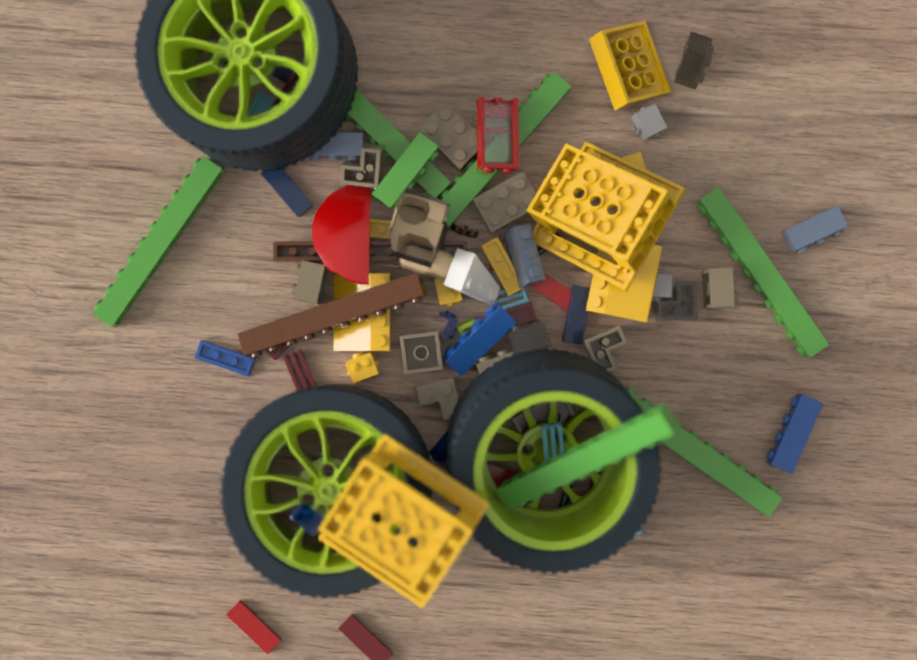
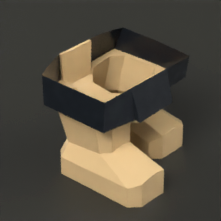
M405 189L401 192L390 225V241L393 256L399 258L402 267L441 280L446 279L453 261V256L450 253L442 251L448 230L446 216L450 206L449 203L410 189Z

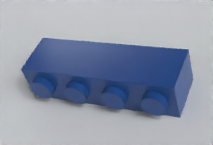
M499 303L491 305L486 310V314L472 324V328L468 332H464L459 336L458 342L454 346L450 345L445 350L443 355L445 362L460 376H463L517 323Z
M797 394L792 397L789 405L791 407L788 414H785L782 420L783 427L774 438L776 443L767 454V464L793 474L823 403L803 394Z

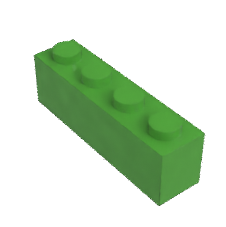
M419 132L372 195L392 210L396 206L401 192L405 189L412 190L417 176L421 178L427 170L425 166L428 162H433L439 155L437 152L438 146Z

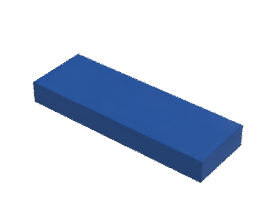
M200 340L195 355L196 359L250 377L256 358L244 356V354L204 340Z

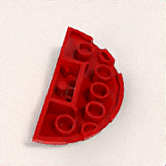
M347 185L334 191L318 208L312 224L313 245L325 267L332 273L336 272L343 276L346 281L369 285L371 187Z

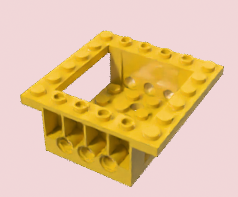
M585 141L581 150L565 144L526 211L537 222L532 231L536 246L627 292L686 189ZM580 190L585 191L582 198H576ZM595 198H601L602 201L599 206H592V201ZM617 206L619 208L618 212L610 215L608 213L609 209ZM559 228L611 254L618 265L555 235L557 229Z
M385 433L373 452L363 458L320 526L319 530L322 533L319 539L423 608L485 513L490 502ZM391 462L462 508L455 517L387 472L386 470ZM374 512H380L383 515L381 523L373 520L372 515ZM398 524L401 527V534H393L390 526ZM416 536L420 542L419 546H411L408 538Z

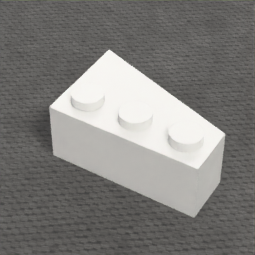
M457 248L443 285L478 301L494 305L500 290L499 285L476 254Z

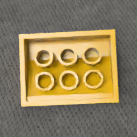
M646 20L601 30L589 39L614 111L631 107L671 92Z
M653 246L627 292L593 275L586 311L648 323L663 247ZM598 249L597 256L618 265L611 254Z
M369 273V285L349 282L339 274L334 275V300L391 281V274ZM391 308L386 310V314L380 316L373 314L368 316V320L362 322L352 321L348 327H334V351H391Z

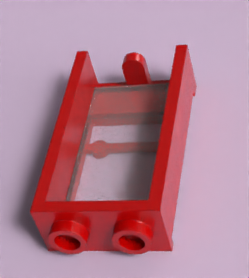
M479 97L476 100L477 170H483V173H494V170H501L502 174H511L519 168L518 98H513L509 101L502 100V98L484 100V97Z

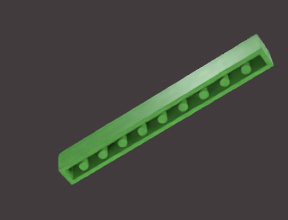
M304 59L300 62L301 65H304ZM358 90L355 91V100L351 103L352 108L347 114V119L349 120L352 117L356 121L354 126L362 133L366 131L370 135L368 139L373 144L384 145V155L389 160L393 158L397 162L411 143ZM429 161L425 166L427 168L426 172L421 178L417 176L414 183L415 186L420 184L424 188L422 191L424 194L438 199L452 183Z
M555 72L551 75L547 74L542 79V86L538 90L536 88L533 89L528 96L530 99L526 104L522 102L519 105V148L571 89V86ZM509 119L503 124L505 130H509ZM496 132L490 139L492 143L488 147L485 146V162H508L509 133ZM477 160L470 161L465 168L467 170L463 176L459 174L453 181L454 186L450 190L446 189L440 196L442 201L450 204L446 216L448 229L500 170H494V173H483V170H477Z
M203 156L201 159L198 158L193 165L194 170L191 174H187L184 177L180 190L177 189L173 193L170 204L161 210L159 220L154 221L150 226V233L147 237H143L140 240L136 253L133 252L127 260L129 263L117 273L115 283L110 284L106 289V296L103 300H99L96 303L93 314L109 326L118 327L226 172Z
M718 186L697 201L698 210L702 215L707 216L711 229L713 231L716 230L720 235V242L725 247L728 246L731 251L730 256L735 262H739L743 275L751 279L755 292L760 293L764 298V305L774 312V319L779 325H783L787 338L790 341H794L797 345L796 350L799 355L811 358L827 347L829 343Z
M629 387L626 388L644 413L653 409L650 401L645 398L640 400L635 396L637 393ZM679 421V426L675 430L673 437L668 440H664V438L658 440L768 517L772 515L782 500V497L778 495L779 491L771 485L769 487L763 485L762 482L764 480L757 475L750 476L747 474L748 469L741 464L734 465L731 463L732 458L725 453L718 454L714 451L716 449L715 446L707 441L704 444L698 440L700 436L690 430L689 433L683 429L684 425Z
M664 403L503 481L495 491L508 510L514 507L519 509L529 500L534 502L542 497V494H551L562 485L566 487L577 478L580 480L584 479L590 472L594 470L599 472L611 462L616 464L628 454L633 456L645 446L650 448L660 439H670L675 435V430L679 423L667 404Z

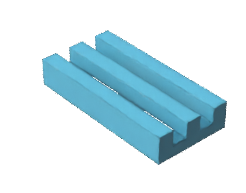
M523 288L520 293L495 300L494 305L523 296V300L502 306L504 309L527 303L529 300L525 288ZM505 290L499 291L498 295L505 294Z
M561 423L541 425L544 461L556 456L554 428L558 430L559 453L564 452ZM546 429H550L552 456L548 455Z

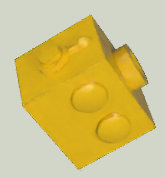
M434 279L440 306L446 305L450 307L462 301L460 292L443 285L445 279Z
M363 351L352 355L353 359L346 361L348 377L352 378L353 383L380 374L378 360L374 358L375 355L372 352L364 354Z

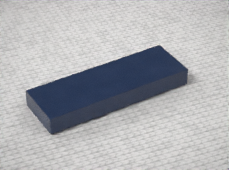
M281 167L277 170H267L261 173L298 218L313 206Z
M573 285L562 337L563 342L582 345L588 316L586 307L590 293L589 287Z

